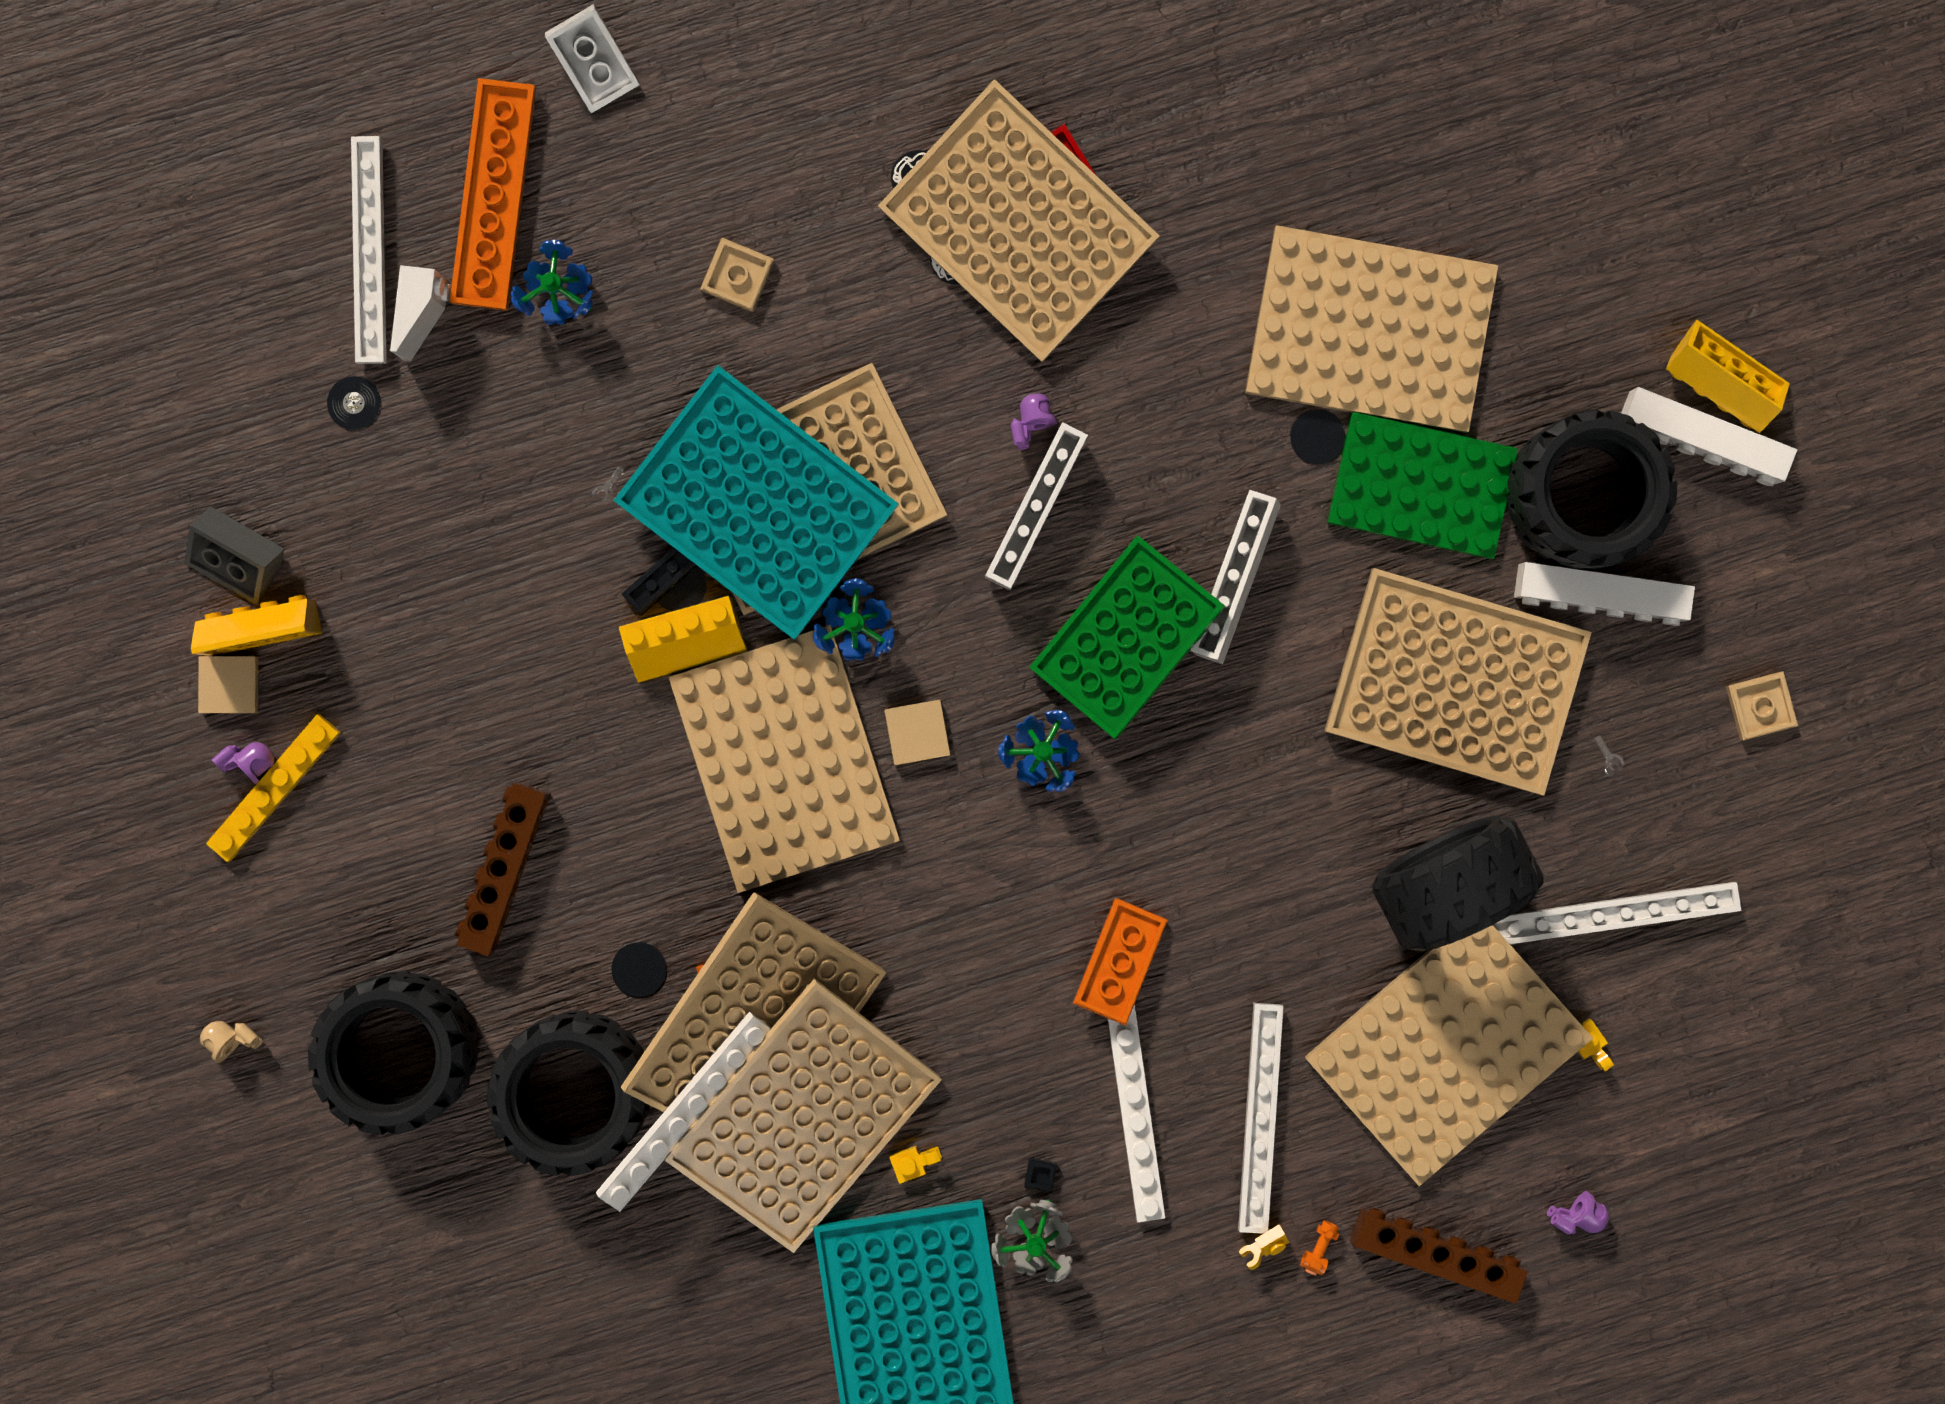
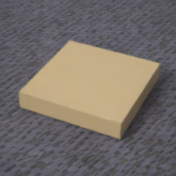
M721 238L700 290L745 310L754 312L775 260L730 240Z
M199 656L198 713H258L259 657Z
M1784 671L1726 686L1740 741L1798 726Z
M940 700L885 709L894 765L950 755Z

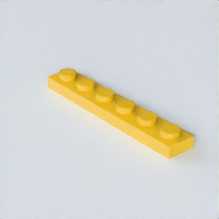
M317 714L206 844L226 862H231L341 732L322 715Z

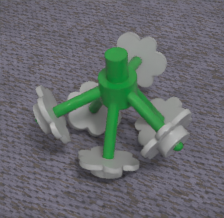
M1040 1200L1036 1204L1031 1203L1030 1206L1033 1209L1042 1212L1037 1233L1032 1235L1029 1229L1036 1222L1033 1217V1211L1030 1208L1024 1209L1021 1206L1014 1208L1012 1214L1005 1218L1007 1223L1006 1231L1008 1234H1025L1027 1241L1021 1245L1006 1246V1238L1002 1237L1000 1233L996 1234L995 1242L992 1244V1255L997 1264L1006 1267L1009 1253L1014 1252L1012 1257L1016 1261L1014 1264L1016 1272L1020 1274L1026 1272L1029 1276H1033L1036 1270L1044 1267L1045 1259L1050 1264L1046 1280L1057 1283L1065 1279L1072 1269L1070 1264L1073 1259L1070 1256L1060 1255L1054 1260L1045 1251L1046 1244L1050 1246L1055 1245L1057 1249H1062L1073 1240L1071 1232L1068 1231L1070 1228L1069 1224L1062 1222L1057 1217L1062 1216L1063 1213L1058 1211L1056 1204L1050 1200ZM1048 1214H1050V1215H1057V1216L1051 1217V1218L1049 1219L1048 1223H1046Z

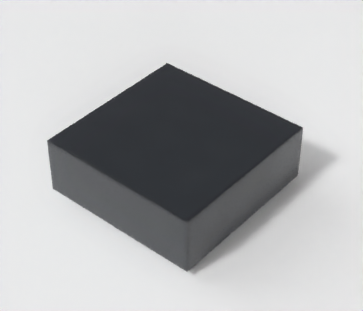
M1029 1157L1024 1187L1052 1192L1057 1162Z

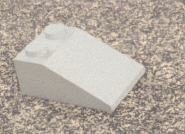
M594 4L545 32V38L591 113L640 85Z
M400 265L390 351L404 361H411L445 310L446 301L450 300L451 285L435 269Z

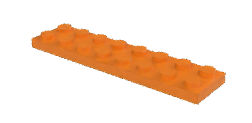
M478 78L450 294L451 304L508 311L536 96L535 85Z

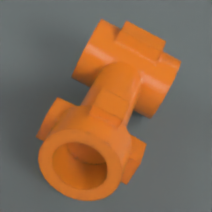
M1323 1220L1322 1225H1318L1316 1231L1320 1236L1313 1252L1306 1250L1301 1259L1300 1266L1305 1268L1306 1272L1315 1276L1316 1274L1322 1276L1325 1273L1328 1259L1323 1258L1330 1240L1337 1241L1339 1236V1227L1326 1220Z

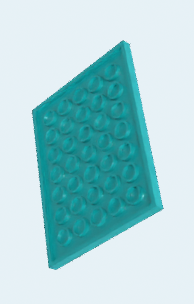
M719 365L712 371L613 500L794 640L797 639L899 506V503Z
M982 1199L824 1223L813 1227L840 1404H1014Z

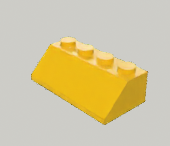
M1698 320L1693 323L1681 340L1666 367L1675 379L1683 380L1693 387L1698 395L1706 396L1715 402L1720 410L1731 413L1745 427L1754 429L1758 433L1782 411L1790 384Z
M305 595L289 597V603L278 605V601L261 603V608L250 610L249 606L232 609L233 614L223 616L222 612L204 615L205 620L195 621L191 652L197 655L214 656L322 634L316 600L306 599Z
M730 596L619 627L626 655L638 683L747 652L733 598Z

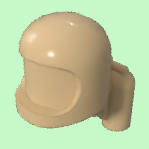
M214 1021L208 1024L200 1034L201 1045L212 1053V1059L216 1063L224 1061L239 1044L256 1049L263 1042L244 1023H236L234 1030L223 1021Z

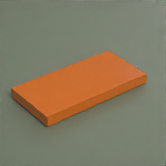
M1115 898L1072 1004L1126 1026L1168 920Z

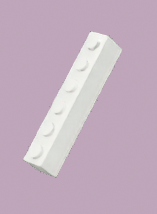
M1640 387L1629 392L1621 412L1631 416L1636 424L1644 423L1660 438V444L1667 445L1671 443L1678 446L1677 450L1688 455L1699 454L1704 456L1703 460L1707 463L1727 465L1731 467V472L1742 476L1747 474L1757 477V482L1767 486H1773L1786 480L1798 450Z
M1062 422L985 575L986 579L1011 590L1087 439V434Z
M1249 490L1211 594L1223 603L1226 608L1191 649V652L1195 655L1220 664L1224 663L1281 506L1277 498Z
M1524 562L1518 564L1514 598L1522 599V604L1539 606L1540 602L1550 603V608L1567 610L1568 606L1578 607V612L1595 614L1596 610L1606 611V616L1623 618L1624 614L1634 615V620L1652 622V618L1663 619L1662 624L1680 626V622L1691 619L1695 586Z

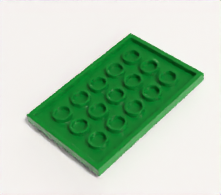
M1352 412L1349 418L1327 523L1492 560L1495 557L1509 493L1507 481L1512 464L1516 461L1518 448Z
M1137 535L1029 668L1117 740L1226 606Z

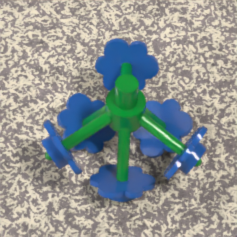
M559 240L543 241L539 251L545 254L546 258L551 259V266L546 262L541 264L537 261L529 262L527 265L528 271L523 273V279L527 281L526 287L531 292L527 294L519 286L515 285L512 288L511 300L519 312H525L527 316H530L535 311V307L530 300L542 292H547L550 294L551 299L547 300L546 306L540 309L543 321L546 324H564L567 318L572 317L576 319L580 313L586 315L588 311L592 310L591 306L594 301L590 298L593 291L590 290L587 293V286L592 284L593 279L591 274L587 272L585 265H577L576 263L569 264L567 267L568 274L560 278L556 274L558 258L566 260L568 256L572 255L573 250ZM564 283L568 284V290L563 287ZM557 293H562L579 305L574 315L573 309L568 306L566 300H557ZM579 293L586 294L582 300L575 295Z
M856 578L845 581L844 585L840 586V590L845 591L846 595L853 596L852 607L848 606L846 598L830 597L826 603L827 607L822 609V615L826 617L825 624L827 626L830 625L831 628H834L838 625L840 627L828 633L820 624L814 625V643L820 650L832 654L835 648L832 638L848 630L851 633L846 634L844 642L839 644V649L843 651V658L847 661H852L855 658L863 660L865 654L871 652L872 645L866 641L865 635L857 634L862 631L878 641L875 646V657H878L881 653L889 652L895 642L894 629L886 630L882 636L870 629L877 627L884 629L887 625L886 622L892 618L891 611L886 608V603L883 600L877 601L871 598L866 601V608L862 610L861 616L858 613L859 596H866L867 593H872L874 588L867 585L862 579Z
M1061 710L1046 711L1044 715L1047 717V721L1053 724V727L1044 742L1045 732L1043 729L1045 728V723L1038 721L1035 716H1028L1024 722L1017 724L1016 729L1018 732L1015 734V739L1018 743H1025L1027 746L1035 744L1034 748L1014 749V743L1011 741L1010 735H1006L1004 742L999 745V759L1009 769L1011 764L1014 763V755H1027L1024 761L1020 760L1017 762L1016 766L1019 769L1017 771V778L1022 782L1027 781L1030 786H1035L1037 782H1044L1046 780L1047 773L1044 770V761H1046L1055 776L1049 781L1050 783L1046 786V790L1048 792L1053 790L1061 792L1068 789L1074 781L1075 771L1069 772V770H1065L1060 773L1053 761L1060 762L1062 766H1068L1070 762H1076L1080 756L1077 750L1078 742L1077 740H1071L1070 735L1066 733L1059 735L1058 740H1052L1059 728L1074 730L1075 725L1071 723L1070 716Z

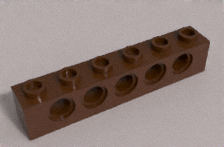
M519 782L513 783L512 787H507L502 802L506 803L503 813H498L493 825L496 833L493 841L489 840L484 850V856L487 857L484 867H479L474 879L477 887L474 894L469 895L465 904V910L468 911L465 921H460L455 936L458 937L457 946L486 956L495 954L551 793ZM518 806L526 811V818L522 822L517 821L514 817V810ZM508 833L513 834L517 840L516 846L513 849L508 848L504 842L505 836ZM498 860H502L507 865V872L503 876L499 875L495 870V864ZM488 887H492L497 891L498 897L495 902H490L486 898ZM479 914L485 915L488 919L486 929L480 928L476 923V918Z
M1370 1207L1369 1211L1360 1209L1350 1237V1242L1354 1247L1517 1304L1528 1273L1520 1264L1521 1260L1506 1254L1504 1258L1493 1255V1250L1478 1245L1477 1249L1467 1246V1241L1451 1235L1450 1239L1441 1237L1439 1231L1424 1226L1423 1230L1413 1227L1414 1223L1402 1217H1397L1396 1220L1387 1218V1213L1377 1208ZM1385 1228H1390L1392 1230L1391 1236L1386 1240H1380V1232ZM1418 1238V1245L1414 1249H1406V1243L1409 1239ZM1439 1247H1444V1256L1434 1259V1251ZM1472 1257V1263L1469 1267L1460 1268V1262L1463 1258ZM1493 1266H1498V1274L1495 1277L1488 1278V1270Z

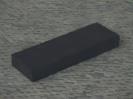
M673 547L627 588L622 595L642 616L698 565Z

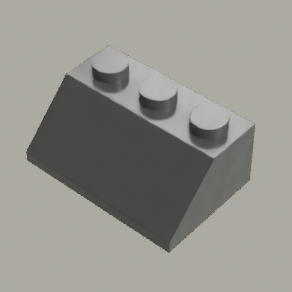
M210 506L190 525L184 564L258 605L281 568L284 548Z

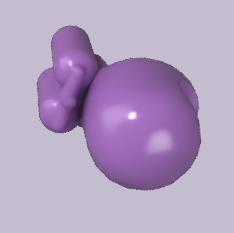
M1041 393L1027 395L1020 404L1021 421L1014 418L1010 427L1014 445L1019 450L1029 448L1032 431L1057 424L1056 417L1051 414L1049 398Z
M254 742L242 750L236 745H229L218 753L212 761L223 772L240 767L252 782L256 784L259 782L258 777L269 767L273 766L274 755L265 744Z
M1587 1191L1577 1197L1570 1210L1551 1206L1547 1211V1216L1551 1218V1224L1566 1234H1575V1226L1589 1233H1598L1609 1222V1212L1606 1206L1596 1202L1594 1196Z

